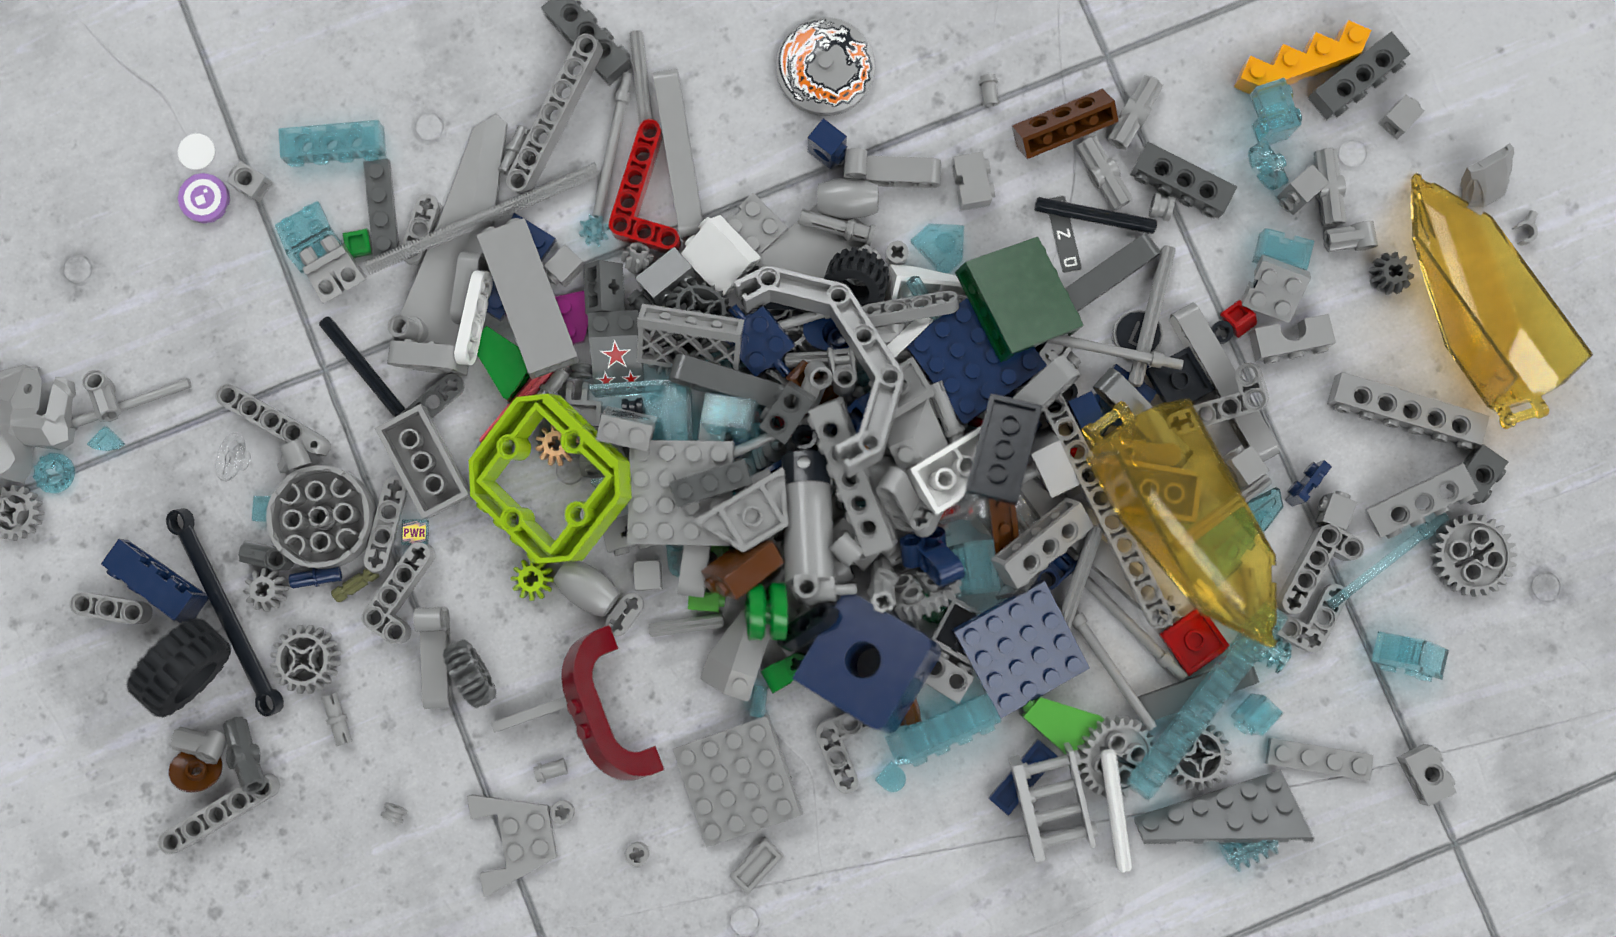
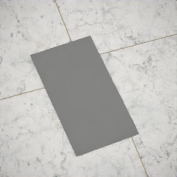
M817 204L809 211L819 213ZM858 218L854 219L856 223L863 224ZM798 220L759 255L761 259L756 265L759 268L772 266L824 279L829 262L837 252L841 254V251L846 248L851 251L852 247L859 249L864 243L852 239L847 241L844 239V236L800 225Z

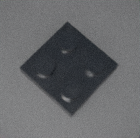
M1189 346L1170 356L1171 358L1184 360L1182 370L1162 366L1161 368L1150 367L1145 372L1169 414L1215 390Z

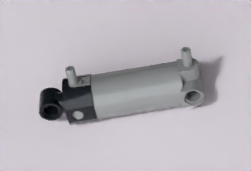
M804 424L798 426L792 434L795 452L787 453L781 458V468H783L785 474L789 524L784 528L785 584L795 588L796 593L807 607L814 608L823 601H836L837 595L857 594V585H837V580L834 577V553L829 549L833 545L832 488H834V478L832 479L827 471V464L829 463L826 455L818 451L817 440H819L816 430H812L810 425ZM806 436L812 437V441L809 444H800L802 438ZM809 589H814L810 594H806Z

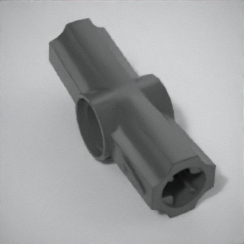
M234 717L225 721L223 729L228 745L226 751L227 766L229 769L235 770L242 791H245L246 794H255L257 791L264 789L266 785L259 764L261 757L259 746L252 742L247 719Z

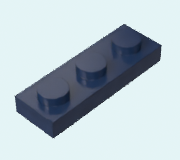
M1036 739L1020 760L1022 764L1027 763V765L1057 758L1058 756L1039 739ZM1012 771L1006 775L988 797L990 801L1008 816L1019 804ZM1045 772L1030 775L1031 778L1026 779L1028 787H1033Z

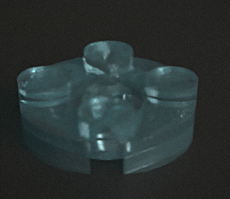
M1262 140L1248 150L1250 165L1252 168L1257 166L1260 173L1256 176L1267 189L1271 191L1277 190L1289 182L1284 167L1287 166L1285 158L1280 153L1275 154L1266 140Z

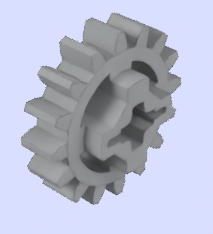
M11 485V488L1 487L0 538H9V540L17 541L18 537L27 539V532L36 533V529L33 526L35 524L42 525V522L38 520V516L44 515L43 511L38 510V507L43 505V502L35 501L38 496L37 493H29V488H20L17 485ZM16 496L21 497L25 502H20V499H16ZM8 523L9 527H12L13 530L8 529L3 524Z

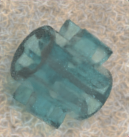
M589 214V219L586 222L580 221L584 230L578 233L580 237L587 236L585 240L587 245L595 242L599 247L600 241L609 239L605 231L610 228L608 224L602 225L604 219L601 215L598 219H595ZM594 226L597 227V234L595 235L592 234V227Z

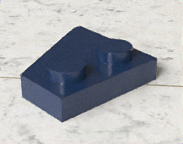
M1325 460L1317 463L1312 462L1303 472L1306 476L1300 482L1298 480L1295 481L1287 490L1289 495L1285 501L1292 507L1306 503L1311 497L1308 494L1313 488L1319 486L1332 466Z

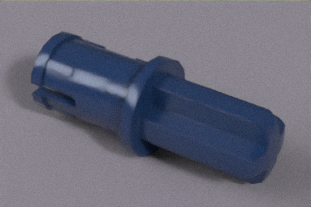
M339 566L327 569L312 568L311 571L289 575V585L293 589L312 585L319 587L320 584L342 581V571Z

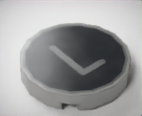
M1144 310L1128 311L1119 317L1112 331V339L1115 346L1136 350L1145 315ZM1159 320L1151 354L1153 351L1156 352L1162 344L1163 330Z

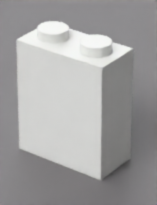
M721 215L713 218L707 217L698 226L700 231L696 235H692L684 243L686 248L681 252V255L710 286L715 284L716 292L723 290V296L735 290L734 281L748 275L761 257Z

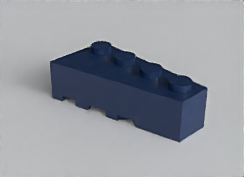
M118 539L101 563L102 566L108 569L106 571L108 575L117 580H122L131 591L140 594L173 621L182 623V621L188 622L189 619H195L209 599L205 592L129 540Z

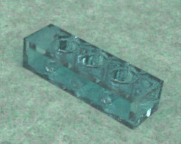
M379 120L278 129L280 158L291 167H302L304 163L313 162L316 165L329 164V161L336 160L342 163H350L354 159L359 158L371 161L386 156L385 132ZM362 138V143L358 147H353V142L356 139ZM336 140V147L333 149H328V145L330 144V142ZM307 143H313L310 150L303 151Z

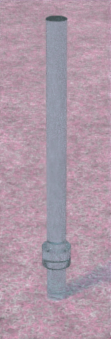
M1446 513L1440 514L1430 522H1424L1420 525L1416 533L1327 601L1329 607L1332 609L1338 607L1422 540L1431 538L1436 534V530L1449 520Z

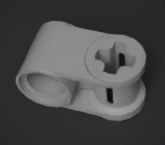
M831 347L827 348L829 370L833 377V390L840 397H848L854 393L856 387L855 355L850 347L833 350ZM844 378L848 379L851 383L842 385L838 381Z

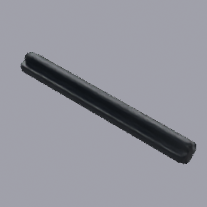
M1037 197L1034 205V210L1037 212L1153 234L1157 228V220L1053 199Z
M329 316L323 318L319 322V326L394 417L398 416L405 410L404 406L333 319Z

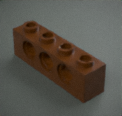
M1102 88L1011 126L1016 147L1029 159L1115 124L1119 120L1115 100Z

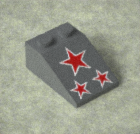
M639 310L588 313L594 392L645 389L644 363L637 362V319L640 313Z

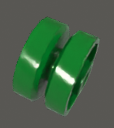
M758 583L746 592L745 624L748 641L762 640L765 636L766 624L771 640H786L787 593L785 583H771L768 587L767 599H765V590L761 583Z

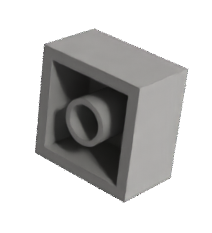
M1050 426L1037 431L1030 453L1031 460L1027 465L1023 483L1035 477L1040 478L1052 498L1080 485L1060 440Z

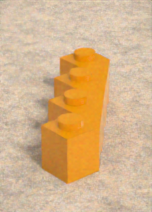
M1348 20L1340 29L1336 40L1315 32L1307 42L1303 52L1283 44L1274 55L1271 64L1250 56L1243 65L1234 88L1258 97L1271 90L1294 84L1304 78L1327 72L1337 66L1349 64L1363 51L1371 30Z

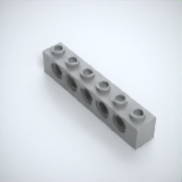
M1345 372L1334 376L1327 402L1328 405L1334 406L1335 411L1358 413V417L1370 421L1378 419L1383 421L1385 426L1408 428L1407 432L1411 434H1428L1432 436V440L1446 443L1448 440L1456 443V447L1465 450H1471L1482 445L1490 417ZM1355 392H1358V393L1361 394V396H1362V398H1363V401H1362L1361 404H1359V403H1357V402L1355 401V399H1354V393H1355ZM1380 399L1385 401L1387 405L1386 411L1380 409L1378 405ZM1404 406L1410 409V418L1403 414ZM1428 414L1434 416V426L1428 422ZM1453 421L1458 423L1460 427L1459 433L1453 430Z
M843 397L813 407L808 411L810 414L808 415V422L812 430H816L819 440H817L818 448L821 454L826 455L829 463L827 464V471L829 476L835 479L838 486L836 488L837 497L841 503L844 502L847 509L845 513L846 520L849 526L854 528L857 535L855 536V542L865 551L863 552L865 557L893 548L898 540L888 514L876 493L877 485L870 467L855 474L857 482L850 483L845 476L844 462L839 464L835 457V446L857 435ZM828 423H833L837 426V435H832L828 432ZM855 452L848 455V460L851 461L858 457L859 453ZM855 497H863L866 500V507H859L855 503ZM864 521H872L876 526V530L868 531L864 526Z

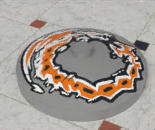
M815 18L798 25L785 37L777 54L776 73L782 92L794 106L804 112L817 116L838 115L854 108L866 96L874 78L875 61L869 42L853 25L835 18Z

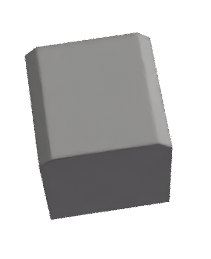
M640 561L634 563L636 591L663 589L662 565L659 561Z

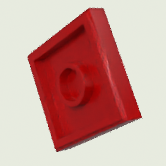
M1202 605L1197 606L1158 634L1181 668L1188 674L1187 676H1191L1231 648Z

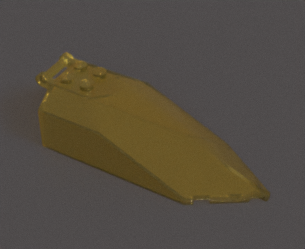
M1415 173L1411 177L1412 241L1445 347L1487 408L1498 414L1499 423L1502 428L1509 429L1514 427L1516 423L1535 417L1540 419L1548 416L1549 407L1542 396L1565 384L1593 356V353L1494 218L1486 212H1483L1481 215L1467 208L1469 202L1436 183L1426 182L1421 174ZM1526 403H1530L1532 408L1514 414L1510 409Z
M1187 398L1160 403L1136 416L1133 415L1129 406L1124 401H1120L1113 406V410L1095 423H1089L1084 426L1082 433L1092 444L1085 459L1123 526L1200 614L1210 617L1266 647H1275L1277 641L1273 637L1272 630L1277 624L1276 583L1272 582V566L1276 565V555L1191 400ZM1120 417L1124 423L1102 438L1099 432Z

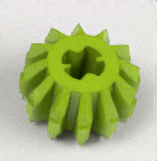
M521 560L523 569L516 566L513 568L519 575L518 577L512 576L510 580L518 581L519 584L515 585L512 589L514 591L522 589L519 597L523 599L529 593L530 601H535L536 593L540 599L545 598L542 590L552 591L547 582H554V578L547 577V575L552 573L553 569L551 567L544 569L546 563H539L537 565L530 560L529 566L526 560ZM535 572L534 576L538 577V582H534L533 586H530L532 583L528 582L527 579L532 577Z

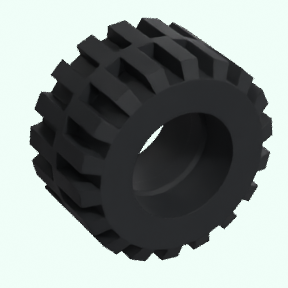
M852 247L851 251L846 248L841 251V254L837 252L833 259L830 260L824 279L847 285L861 307L871 303L883 302L890 278L888 267L884 266V260L882 258L877 259L876 253L872 252L870 254L867 252L868 249L865 248L862 251L858 250L857 247ZM846 279H857L863 282L865 286L853 285ZM835 299L833 301L840 302L843 301V299Z

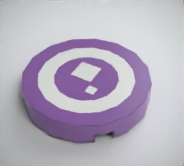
M200 173L185 180L179 190L178 202L184 215L193 221L206 224L215 222L225 214L227 205L230 203L228 188L219 178L212 174Z

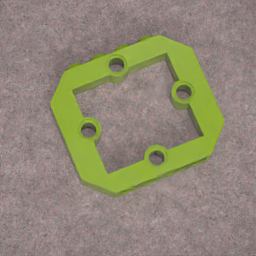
M554 394L516 397L468 460L470 496L477 502L476 506L484 513H488L493 518V523L498 528L505 530L510 535L509 539L515 545L522 547L527 552L526 556L536 564L583 561L632 498L630 461L611 443L596 440L598 431L562 396ZM543 418L549 421L562 434L560 442L564 451L584 455L605 475L586 502L574 501L567 505L564 515L568 525L556 540L535 521L532 510L521 507L496 482L511 460L522 461L529 457L531 443L528 438ZM579 436L580 444L577 446L576 439ZM515 443V451L513 452L512 447ZM582 509L584 511L583 519H581L580 512ZM517 515L519 516V523H518V524H517V522H516V517H517Z

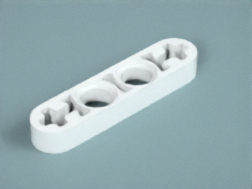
M476 270L471 275L454 351L455 361L460 365H473L477 358L488 308V298L490 297L493 283L492 275L489 271Z

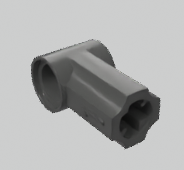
M246 540L240 546L238 556L239 562L277 571L290 570L295 564L282 554L283 562L278 565L276 558L281 552L274 546Z

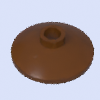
M180 752L169 766V778L173 786L180 791L189 793L200 792L217 782L222 774L223 762L220 757L216 764H209L198 759L195 755Z

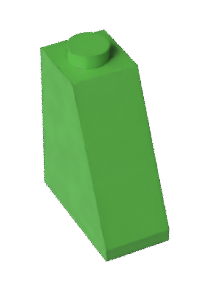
M1042 697L1033 701L1030 700L1022 707L1024 712L1021 715L1064 755H1066L1064 743L1069 742L1073 750H1079L1077 747L1085 743L1082 736L1090 737L1091 735L1088 728L1096 730L1098 728L1097 721L1102 723L1105 720L1100 715Z

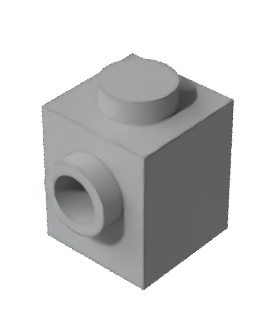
M1342 491L1326 494L1318 503L1317 510L1320 512L1315 523L1320 525L1332 524L1346 531L1357 502L1351 500V496Z

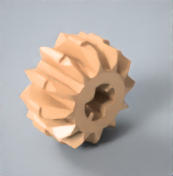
M551 424V432L546 428H542L545 437H536V440L543 444L537 445L535 449L536 451H543L539 458L541 460L548 458L550 466H553L556 459L558 465L563 466L564 457L569 462L573 459L568 455L569 453L564 451L561 445L559 450L552 447L556 439L561 441L562 434Z

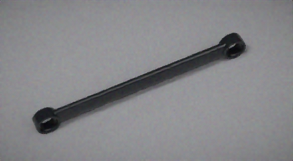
M185 508L170 511L166 517L167 528L172 534L178 535L256 694L255 706L257 711L266 717L279 713L284 706L283 697L279 691L272 689L193 529L195 525L193 514ZM178 514L183 519L182 529L180 528L177 522ZM267 695H268V696L271 698V700H272V703H273V709H272V710L267 706V703H266V696H267Z

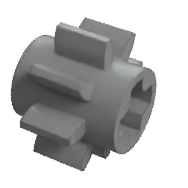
M633 243L627 246L626 251L622 252L621 262L625 263V269L629 272L640 274L652 265L654 255L649 254L650 248L645 244Z
M1171 595L1166 601L1171 609L1172 619L1181 618V615L1177 613V608H1180L1182 605L1172 602L1174 596ZM1160 609L1153 612L1152 617L1155 616L1158 619L1157 624H1162L1167 619L1166 614H1161Z

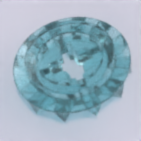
M49 453L44 457H40L37 465L33 466L35 472L32 477L35 479L37 487L45 492L60 493L66 490L74 480V465L65 455ZM55 467V471L62 476H53L51 478V475L45 471Z

